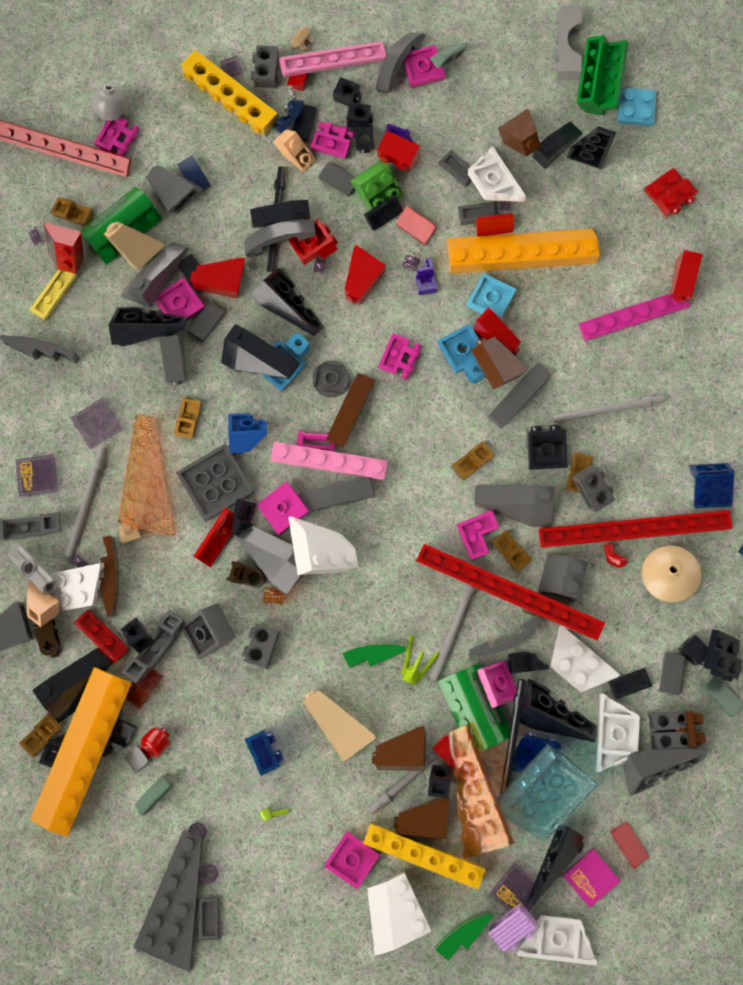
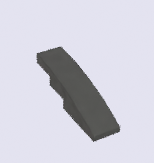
M0 336V340L5 345L37 360L40 354L55 362L59 356L74 363H77L80 358L72 350L41 339L23 336Z
M537 363L497 405L488 418L499 428L503 429L552 374Z
M371 478L336 484L297 494L310 512L334 506H343L375 497Z

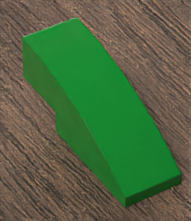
M378 644L355 648L342 654L349 668L364 661H367L369 666L372 667L405 652L406 649L404 646Z
M486 911L464 920L442 937L435 945V950L447 961L450 960L460 945L468 950L492 919L493 915Z

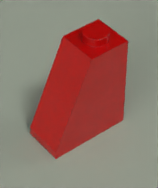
M357 245L353 248L345 284V296L350 303L360 305L386 272V265Z
M684 250L676 259L669 296L674 298V301L685 303V301L688 302L692 298L703 254Z
M245 258L197 265L196 272L192 271L190 282L193 283V289L237 299Z
M488 307L476 320L474 332L480 339L486 337L488 340L495 337L516 356L520 351L521 341Z

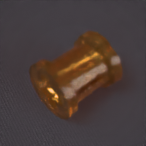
M265 587L263 604L276 603L283 606L284 594L279 590Z

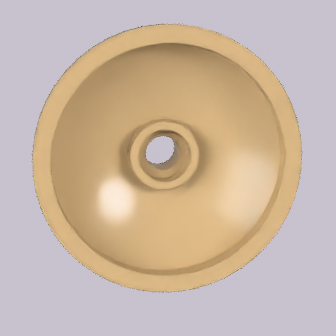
M662 546L652 551L645 559L641 573L642 581L647 591L658 600L668 603H678L689 599L699 588L702 578L701 568L697 559L689 551L678 546ZM670 568H675L677 572L672 573Z

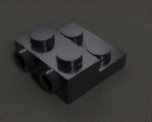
M549 425V429H542V426H531L530 430H526L529 470L567 468L566 429L561 428V425Z
M712 629L703 668L709 670L711 675L721 677L722 680L733 682V679L738 680L742 670V660L736 658L740 648V640L720 630Z

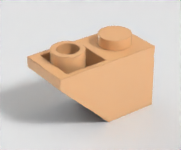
M284 130L273 141L281 154L303 172L316 160L296 131Z
M30 581L28 582L27 617L42 627L59 615V602L55 596L43 594Z

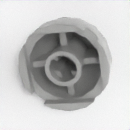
M105 85L95 92L92 98L95 116L98 114L100 119L112 121L121 119L120 116L123 114L125 116L128 115V99L120 88L113 85Z

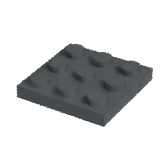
M226 443L176 472L205 522L220 514L224 508L228 509L235 505L237 498L244 500L255 493L232 453H230Z

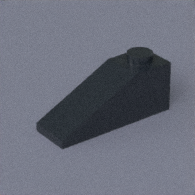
M568 122L548 135L540 143L541 148L533 153L532 158L546 169L583 133L572 122Z
M290 200L250 209L252 228H263L286 220L311 218L308 200Z

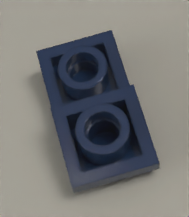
M293 99L287 103L288 107L284 109L287 116L279 117L276 120V124L273 125L276 132L281 134L295 121L304 106L303 100Z
M193 155L177 164L186 179L203 189L201 192L211 187Z

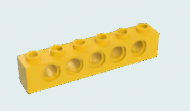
M194 50L181 64L183 76L188 81H194L201 91H207L215 102L220 101L228 112H234L242 123L245 124L247 122L255 133H261L263 136H266L273 128V125L276 124L278 119L276 111L197 50Z
M371 822L363 844L478 890L485 873V868L407 836L397 834Z

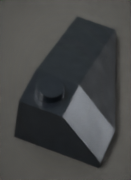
M600 126L596 127L570 147L567 158L601 169L616 132Z
M280 268L276 269L256 287L251 295L265 309L315 336L324 326L313 310L304 306V297L302 295L298 296L295 293L293 281Z
M117 307L108 324L111 344L127 346L183 330L187 317L168 313L161 316L152 310L149 313L141 311V308Z
M237 324L232 327L224 339L221 363L236 372L245 371L255 375L259 373L266 374L269 377L290 379L300 365L293 358Z
M96 648L45 680L32 691L41 705L60 723L76 711L94 667L107 671L113 662L99 648Z
M531 679L526 681L524 692L526 698L525 704L522 705L520 724L539 731L589 742L596 741V725L578 711L573 713L569 711L565 706L566 702L562 699L556 701L549 695L551 690Z
M567 825L557 826L527 899V904L535 905L573 861L577 853H581L584 847V842H582L584 836Z

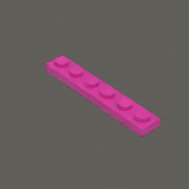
M670 294L581 322L578 326L586 342L690 307V304L686 301L685 303L676 302L674 298L669 297Z

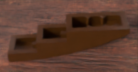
M357 373L330 429L327 441L344 448L358 421V417L366 403L375 379Z
M109 535L103 537L107 556L100 558L101 563H104L103 572L105 577L99 578V580H101L100 592L106 615L109 618L115 617L118 601L119 567L115 541Z

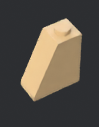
M120 222L110 224L104 233L119 253L136 270L143 267L165 246L162 242Z

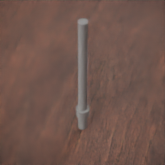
M644 396L638 400L553 415V421L557 423L636 407L647 408L651 407L652 404L665 402V396Z
M99 447L96 459L92 462V472L65 557L73 558L99 473L104 466L103 460L106 448Z
M466 584L464 588L465 594L430 678L438 682L470 599L477 590Z
M456 730L449 737L456 742L462 735ZM432 751L425 758V768L439 757L435 751ZM410 771L386 793L383 792L378 796L379 799L367 809L368 812L373 815L384 805L386 807L391 802L390 799L422 771Z

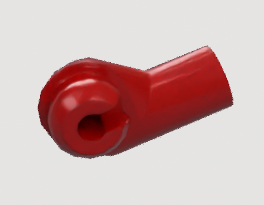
M613 543L603 545L606 560L609 564L617 568L627 565V558L614 552Z

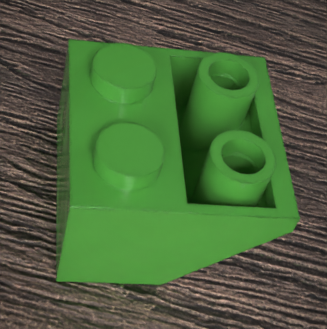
M378 161L351 180L356 193L369 210L392 195H395L398 200L404 196L390 166L382 161Z

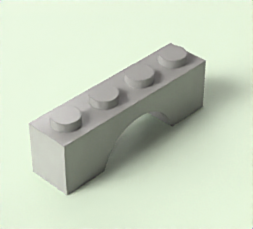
M561 6L559 13L555 15V24H558V29L555 30V40L558 41V45L555 46V57H558V62H555L554 73H557V80H579L582 72V55L571 49L568 44V38L580 31L582 6Z

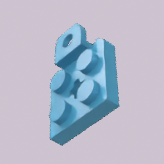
M468 324L438 340L437 345L454 373L457 374L463 371L467 379L472 384H476L485 379L486 376L471 352L477 346L476 342L479 341V338L471 325ZM460 345L467 347L466 353L458 351Z
M299 333L294 334L285 344L278 340L273 345L299 362L300 365L291 378L283 379L261 374L281 392L307 366V363L302 358L309 352L310 346L308 341Z

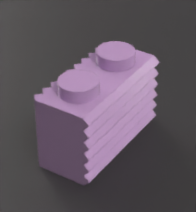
M520 902L490 925L489 936L492 937L504 953L509 949L513 951L520 945V941L523 938L529 939L535 934L537 921Z

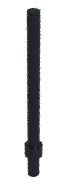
M282 166L278 167L277 179L274 181V204L281 203L282 192L285 190V168ZM277 242L269 245L267 272H274Z
M518 679L516 694L513 696L514 709L500 789L501 797H508L521 710L526 698L524 695L525 679Z

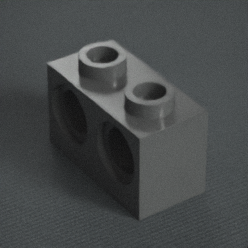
M257 45L256 52H253L252 62L255 66L254 69H251V80H254L255 87L276 88L279 49L277 46Z
M589 465L572 476V479L588 509L598 512L615 501L612 495L614 492L611 486L606 484L604 472L600 468ZM590 476H593L592 482L588 483ZM601 492V497L597 499V494Z
M257 623L255 627H251L248 636L251 639L249 646H245L242 657H245L244 662L268 669L280 631ZM262 631L268 632V639L264 642L258 639V635ZM255 650L262 652V657L258 661H254L252 658V653Z

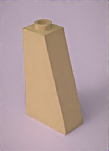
M313 689L304 696L306 699L303 701L304 705L343 761H346L376 739V736L321 691L315 692Z

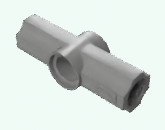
M19 546L13 549L10 553V559L20 568L21 574L28 577L43 594L53 592L57 587V581L47 571L46 566L39 563L25 547Z

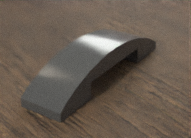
M409 33L395 43L381 66L376 84L377 91L391 92L399 79L396 74L397 70L410 49H418L425 38L424 33Z
M311 219L286 220L268 225L256 231L244 241L246 257L264 252V246L292 237H297L298 241L316 236L314 221Z
M60 512L40 514V516L0 520V541L39 537L61 532Z
M168 610L157 624L159 628L152 636L155 642L140 652L136 658L132 657L121 671V674L136 684L143 680L166 654L180 632L185 619Z
M538 616L520 626L523 631L522 634L491 649L488 643L485 642L469 650L468 653L469 655L483 656L505 651L526 639L536 629L542 619Z

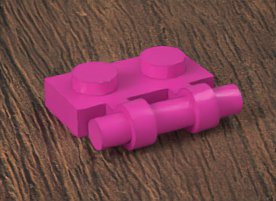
M123 118L112 121L107 120L94 144L96 147L108 152H113L114 148L118 149L116 154L124 156L129 152V146L132 141L136 140L140 128L133 125L131 130L128 129L129 123ZM122 135H125L126 138L124 142H119Z
M320 121L318 129L324 131L316 130L311 150L346 160L351 140L345 138H353L354 131L348 130V127L345 126L338 127L331 122L324 123ZM332 132L335 134H339V137L331 135L330 133Z
M392 333L378 369L396 375L398 369L403 371L401 378L408 380L409 375L414 371L413 366L416 359L420 357L422 346L415 343L413 349L409 348V339ZM404 354L409 355L406 364L401 362Z

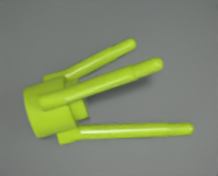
M410 635L404 665L401 670L403 674L401 679L416 685L417 681H421L423 675L433 664L439 653L436 652L420 672L417 668L425 653L422 650L414 666L409 665L408 668L414 637Z

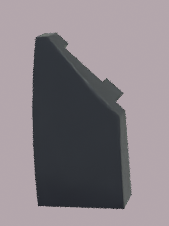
M237 498L232 524L233 535L239 536L242 530L253 526L251 520L256 503Z
M520 652L507 654L511 674L549 669V666L540 661L534 653Z
M119 718L116 721L110 739L107 741L102 756L105 757L129 746L137 726Z
M67 732L60 737L48 741L49 743L46 744L40 758V765L52 768Z

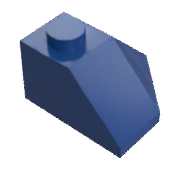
M249 413L228 414L230 453L242 454L250 452L267 435V421L262 419L257 421Z

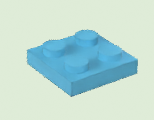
M622 88L617 123L653 126L655 122L656 90Z
M483 273L466 307L480 314H483L489 307L502 319L517 289Z

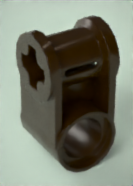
M231 562L232 568L229 577H226L227 581L252 588L263 586L265 577L260 570L238 562ZM254 574L260 575V580L257 583H251V577Z
M54 619L42 627L37 624L33 625V631L40 652L50 658H56L62 652L58 629H55L54 626L56 625ZM50 644L54 645V647L51 648V652L48 651V649L50 648Z

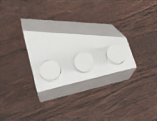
M291 516L289 517L298 575L346 572L358 568L356 549L342 534Z
M404 870L368 888L375 955L393 951L431 932L427 919Z

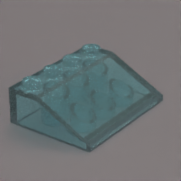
M547 744L501 793L495 802L504 818L545 842L598 784L562 752Z

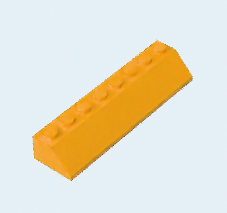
M592 228L447 238L450 274L596 264L600 256L598 238Z
M94 667L32 813L31 821L51 832L68 837L129 691L131 681Z

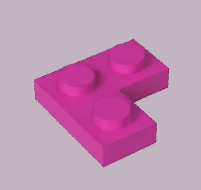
M492 510L456 524L471 561L489 554L482 535L499 529Z

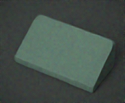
M465 42L451 45L430 59L437 69L460 57L469 44Z
M713 675L701 687L729 717H733L743 705V702L717 676Z
M164 775L135 803L140 815H145L173 786Z

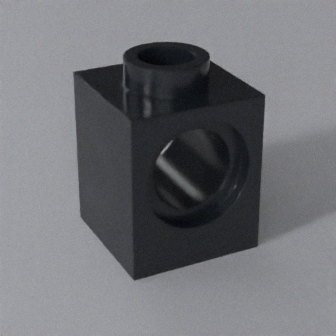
M340 77L333 91V100L348 107L349 102L359 103L362 97L360 85Z
M349 102L346 118L347 127L354 128V126L373 123L374 113H371V105Z
M354 126L356 151L370 153V150L374 149L373 126ZM360 136H369V142L361 144L359 142Z
M137 617L121 628L128 643L138 653L155 642L147 628Z
M696 634L691 635L677 649L693 666L699 664L702 666L704 665L708 647Z
M432 765L428 796L448 798L452 767Z

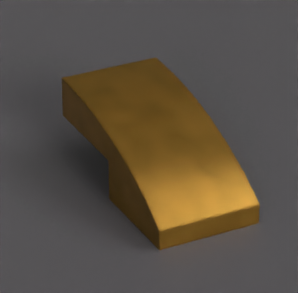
M57 197L50 213L58 218L85 227L90 223L94 211L92 208L77 205L72 200Z
M182 398L174 435L193 439L202 401Z
M482 441L451 467L464 481L495 455Z
M574 452L565 490L580 493L572 476L592 465L593 456Z
M504 530L491 541L493 546L517 573L532 561L523 547L518 545L507 530Z
M49 713L19 742L32 758L63 728Z

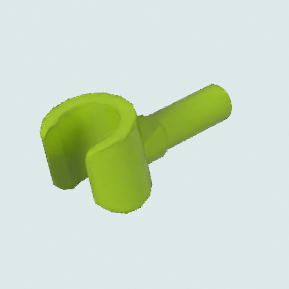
M269 807L259 811L262 820L265 821L289 813L288 808L272 813Z

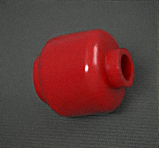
M151 728L141 739V750L150 758L160 757L171 745L169 740L170 734L164 728Z

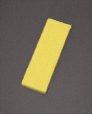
M58 269L30 308V311L46 321L78 276L74 273Z

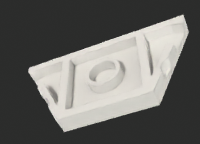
M491 147L485 156H481L478 162L468 169L469 177L484 200L525 201L526 195L494 147Z
M104 563L51 573L57 581V587L48 594L57 598L59 612L91 606L97 603V591L101 583L99 576L101 569H104Z
M559 626L550 668L579 693L617 678L620 675L565 627Z
M599 694L596 772L616 766L626 761L629 754L635 751L638 752L640 716L618 702L613 701L605 694Z
M539 914L536 919L535 934L529 939L525 937L517 950V956L597 966V961L592 952L582 921L576 918Z

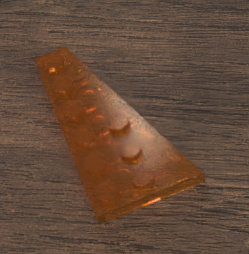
M138 413L135 416L118 523L173 536L175 532L156 418Z
M469 725L450 731L451 757L454 758L455 762L453 774L454 778L457 779L455 791L458 817L462 822L463 830L460 834L461 841H464L465 847L463 859L513 844V838Z

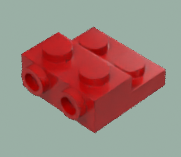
M674 167L644 189L666 217L671 214L673 216L682 210L683 205L693 203L698 193L693 184L687 178L683 179Z
M319 219L314 221L316 236L298 241L297 237L288 239L304 266L318 256L325 259L338 250L336 247L338 241L333 234L329 236L331 233L326 223L322 225Z

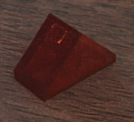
M153 669L138 684L132 681L125 699L139 709H142L164 676Z

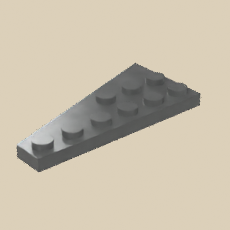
M184 829L133 948L190 972L203 837Z

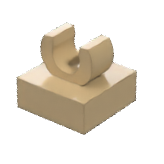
M306 26L298 30L289 42V45L293 48L299 46L302 51H306L308 48L304 45V41L308 44L313 42L312 38L307 36L310 30Z
M129 517L121 520L123 525L119 527V535L122 544L141 538L140 526L137 521L131 523Z

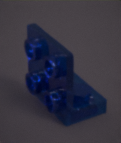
M728 463L690 465V473L695 478L694 508L731 507L733 503L734 469Z
M263 729L259 733L245 739L260 776L283 766L282 761H284V757L280 749L276 750L273 744L276 742L272 731L268 732L267 729Z
M532 733L523 734L515 748L512 771L551 780L555 758L562 749V743L551 738H539Z

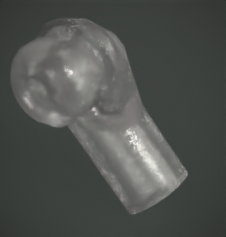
M291 85L287 86L285 92L289 100H298V95Z

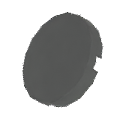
M325 361L318 365L313 373V385L316 391L328 398L342 395L350 383L348 370L342 363L337 361Z

